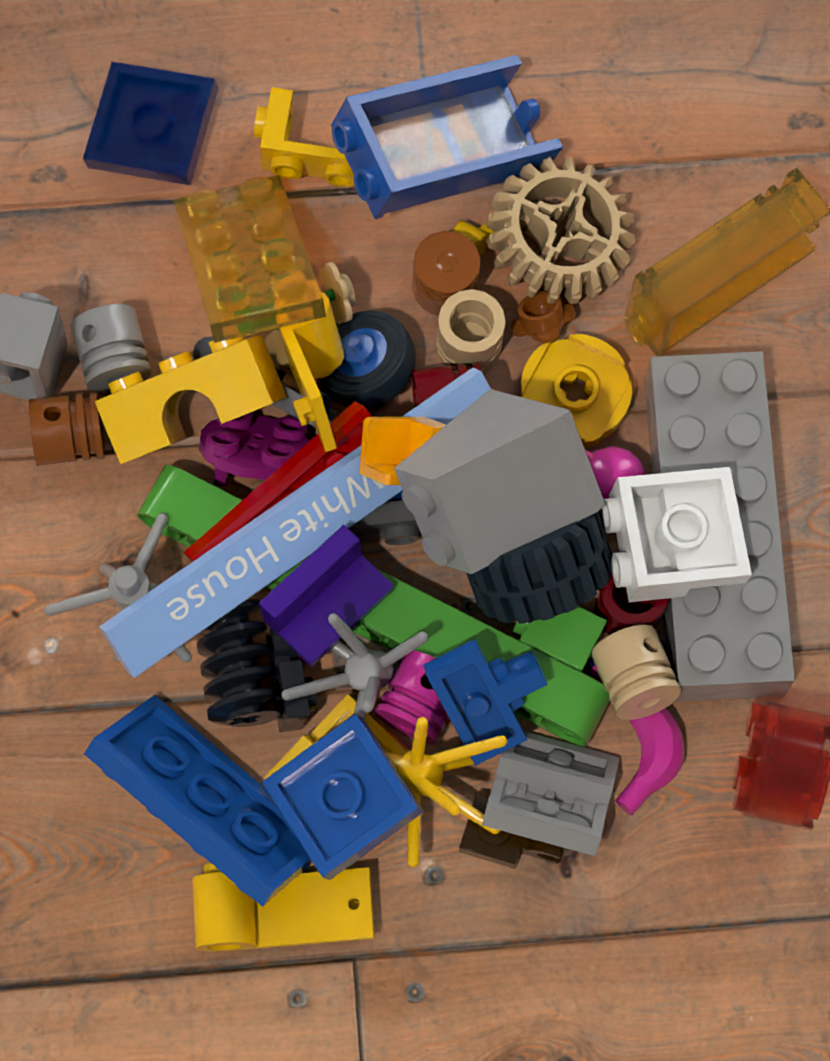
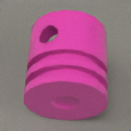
M414 650L402 659L388 685L390 691L384 692L381 697L383 703L378 704L374 712L387 725L412 739L414 738L418 718L425 717L428 720L426 744L434 745L438 740L437 733L442 732L445 727L443 720H448L449 716L423 668L424 664L436 658Z

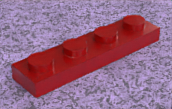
M354 401L329 423L337 449L325 452L317 434L183 552L192 563L362 444L364 419L372 417L365 406Z

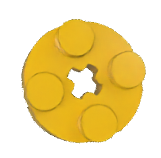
M575 334L568 335V339L545 343L532 353L523 369L520 396L570 410L584 448H592L598 445L602 439L614 433L622 424L631 402L632 385L631 380L629 381V374L624 368L625 362L611 345L590 335ZM577 378L582 379L586 382L584 391L590 397L587 400L578 399L576 402L567 400L566 392L560 388L562 383L572 385Z

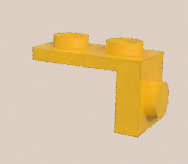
M271 87L268 106L258 105L254 124V138L261 139V169L270 170L272 174L285 179H298L305 175L324 178L327 183L338 187L355 186L354 174L345 155L340 153L337 148L289 141L294 114L293 90Z

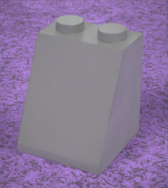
M492 389L483 394L394 468L403 489V502L414 515L422 534L421 543L425 553L433 562L440 566H448L469 574L489 566L500 555L575 521L578 522L598 512L605 506L571 411Z

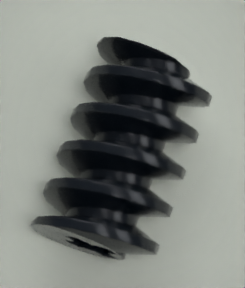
M245 600L198 633L203 636L197 642L198 654L207 658L200 665L201 675L211 680L203 687L204 696L209 701L216 702L207 709L208 720L214 724L231 727L255 726L269 723L281 716L280 711L263 709V703L278 697L277 689L260 687L259 681L274 675L273 667L256 665V659L271 652L269 644L254 643L252 637L267 631L266 622L249 620V615L261 610L260 600Z

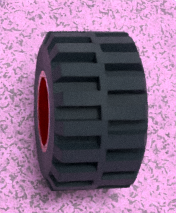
M596 512L578 522L575 521L500 555L490 565L473 574H466L477 605L489 618L497 617L498 621L505 623L518 621L519 624L531 623L536 620L552 619L562 613H568L578 608V605L583 602H588L597 595L596 591L605 587L610 580L608 575L612 573V553L599 513Z

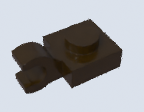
M476 793L472 806L485 814L489 797ZM469 818L459 847L460 853L513 869L516 867L520 853L559 864L564 850L563 847L501 830L498 834H493Z

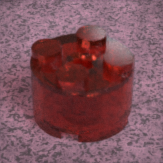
M766 701L764 705L752 702L745 728V736L749 737L746 756H749V758L739 756L736 762L732 789L736 790L733 810L741 811L743 816L812 830L814 828L813 819L818 820L830 779L829 751L823 749L825 739L830 740V715Z

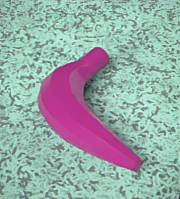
M594 665L590 672L602 683L597 668ZM667 708L641 719L629 720L641 744V761L630 784L616 798L615 802L623 811L631 816L650 795L673 780L683 765V735L674 716Z

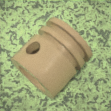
M474 289L459 291L446 300L440 310L436 337L438 355L446 366L451 365L452 370H457V364H465L468 369L472 362H479L481 371L484 372L494 365L500 356L506 323L504 311L498 301L488 293Z
M638 625L619 630L601 640L593 648L592 659L604 688L609 693V700L614 706V712L620 720H635L653 715L670 706L680 696V685L675 681L674 671L670 668L671 664L657 631L652 626Z

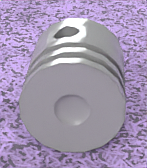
M127 304L104 305L83 312L73 319L71 327L88 390L99 393L111 392L108 383L138 371L143 381L152 374L134 307Z

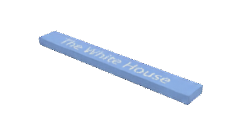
M471 368L402 417H427L447 425L491 388L482 371ZM360 445L106 621L99 628L126 672L135 678L311 555L343 524L347 528L351 527L403 490L402 486L384 485L359 474Z

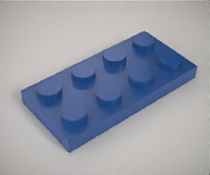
M155 695L94 737L84 753L86 757L102 769L107 777L122 786L143 804L149 813L163 821L184 839L197 854L205 857L232 880L238 889L249 895L262 907L313 863L268 791Z

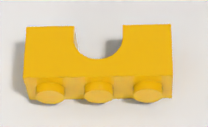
M238 330L208 342L212 353L193 361L190 351L159 362L158 365L162 374L143 381L138 371L108 383L112 394L94 402L120 465L186 438L178 416V405L182 395L187 390L198 391L207 396L213 403L221 424L286 398V393L262 334L244 340L241 331Z

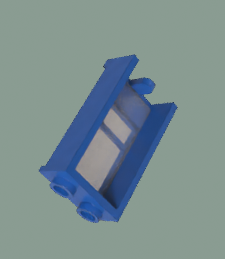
M518 55L345 98L331 124L332 138L337 150L345 155L354 174L356 191L359 197L367 202L374 219L382 218L385 213L501 183L512 175L519 178L523 166L528 163L539 171L544 159L551 157L554 161L563 148L559 138L536 144L530 133L540 118L538 102L531 98L521 101L517 107L508 88L512 78L522 65Z

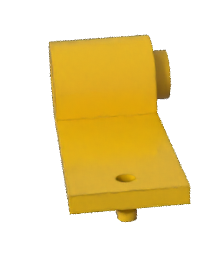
M301 290L285 296L277 304L274 310L275 319L290 369L303 397L292 402L301 426L313 421L325 452L337 448L324 403L314 379H321L333 373L344 359V350L329 298L325 293L317 290Z
M212 863L203 866L204 874L192 877L195 948L198 951L225 952L375 939L371 869L369 867L345 869L331 880L322 878L319 872L301 873L263 907L249 895L238 889L235 883Z

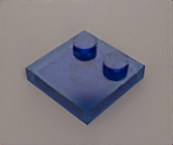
M111 62L83 155L87 168L191 186L219 89L215 79Z

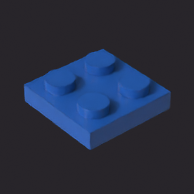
M356 713L262 781L322 878L327 880L337 876L424 812L363 717Z

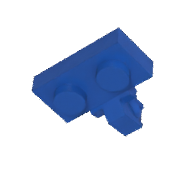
M476 639L423 665L429 682L464 745L500 735L507 738L506 746L471 756L475 766L527 741L525 732L514 711L525 704L524 696L548 685L544 672L532 651L510 659L505 663L502 658H499L488 664Z

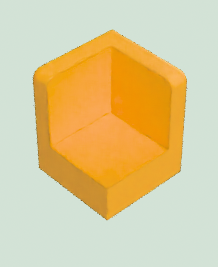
M366 417L363 422L359 474L384 485H401L394 468L445 427L446 424L427 417Z

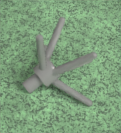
M160 513L157 516L133 566L127 565L116 569L109 564H101L99 571L109 578L108 587L49 604L44 608L45 614L52 616L109 599H113L119 607V612H121L156 588L159 584L150 583L144 570L168 521L167 514ZM184 644L174 650L183 662L188 663L191 661L192 655ZM114 652V659L120 661Z
M333 613L329 615L328 622L350 647L348 648L341 642H338L330 649L346 660L344 673L285 689L281 695L284 700L288 701L349 684L354 689L360 690L354 714L356 713L365 720L366 712L373 710L378 690L384 688L393 678L399 667L398 660L427 642L428 635L425 632H419L385 654L383 651L376 649L368 650L337 614Z

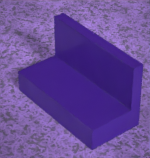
M343 524L259 602L263 621L312 667L342 639L328 622L329 615L337 614L352 630L394 590V585L362 555L360 540Z

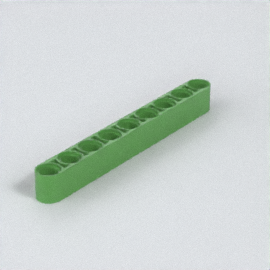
M164 465L136 515L144 524L152 528L160 513L167 514L168 521L162 535L189 548L242 500L182 469L171 465ZM304 560L265 587L273 590ZM377 569L394 585V590L352 629L354 633L390 651L419 632H425L428 635L427 642L417 647L415 651L425 653L434 658H438L476 639L488 664L499 658H502L505 663L510 659L532 651L544 672L548 685L524 696L525 704L514 711L515 715L567 742L583 747L588 745L610 702L609 693L605 690L602 683Z

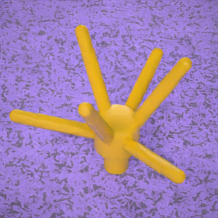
M425 717L418 718L412 750L408 751L404 756L385 752L420 806L421 796H429L450 814L456 816L461 813L489 832L498 834L500 830L482 825L484 813L440 784L444 771L474 765L471 756L504 747L507 744V738L500 735L428 755L424 754L428 720ZM420 815L408 823L407 862L410 867H417L419 864Z

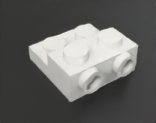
M730 467L618 477L609 494L610 498L603 499L605 502V506L602 508L603 526L606 533H616L620 551L612 555L613 580L617 588L626 587L629 602L685 597L688 591L693 588L747 583L752 576Z

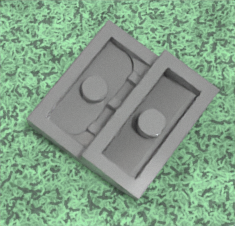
M524 731L527 741L501 753L482 825L596 856L620 757Z

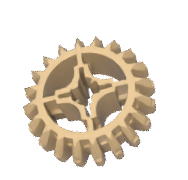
M551 157L543 160L539 171L528 163L523 166L519 174L520 178L512 175L505 180L503 185L505 192L495 194L491 203L495 212L488 215L486 226L494 231L487 240V249L501 251L494 261L495 269L507 267L513 269L508 278L509 286L516 285L521 280H524L529 284L526 289L527 296L533 298L539 289L548 291L547 302L554 304L555 300L563 292L569 304L573 305L580 300L582 291L592 299L601 292V284L609 287L616 282L619 277L617 270L625 269L630 260L629 254L625 250L631 249L635 242V235L627 231L634 222V214L619 211L626 202V194L610 195L608 193L613 184L612 176L602 179L599 183L592 178L595 173L593 164L587 165L583 172L580 173L575 171V163L571 157L566 159L561 170H558ZM544 197L566 199L557 205L547 204L539 201L538 204L532 203V201ZM583 208L592 216L598 229L586 221L583 216ZM567 215L569 219L564 227L566 232L555 248L552 246V243L557 235L555 233L556 227L561 224L564 216ZM520 226L525 228L523 234L531 237L538 245V255L525 242ZM564 257H571L579 261L584 257L590 260V262L578 266H559L554 264L557 260Z

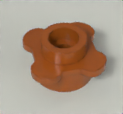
M548 291L537 292L533 298L526 296L517 308L519 319L511 323L512 333L517 337L531 336L532 339L541 343L555 341L559 338L565 323L572 321L576 317L575 308L571 304L562 305L560 297L555 300L554 304L548 303Z

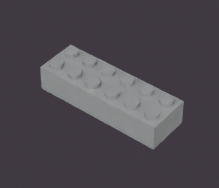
M763 351L650 357L644 383L652 474L730 467L752 573L747 583L693 588L688 591L685 597L669 598L664 612L667 654L671 664L670 668L676 676L675 681L679 683L681 688V694L675 702L785 696L794 683L795 678Z

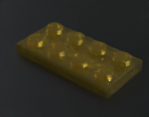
M280 175L268 178L255 177L246 180L242 184L216 190H198L189 196L173 199L176 217L214 343L326 317L323 297Z

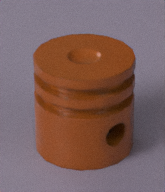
M452 231L433 233L421 241L415 251L412 290L420 306L433 315L439 316L443 304L457 292L471 289L477 290L480 256L477 247L468 237Z
M90 392V398H84L83 393L76 394L75 400H71L69 395L29 399L30 428L37 466L75 462L79 455H82L83 461L91 460V454H96L97 459L105 458L102 419L94 402L99 400L98 392Z

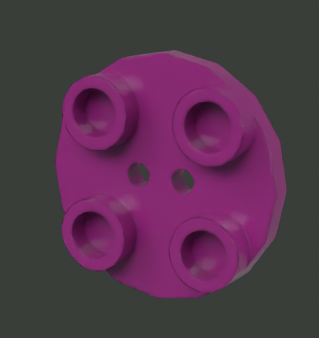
M250 412L221 424L219 417L210 421L201 429L199 451L208 463L215 466L214 485L226 487L228 476H231V474L243 478L266 480L310 440L306 436L307 425L301 426L298 418L280 417L274 419L267 416L253 415Z

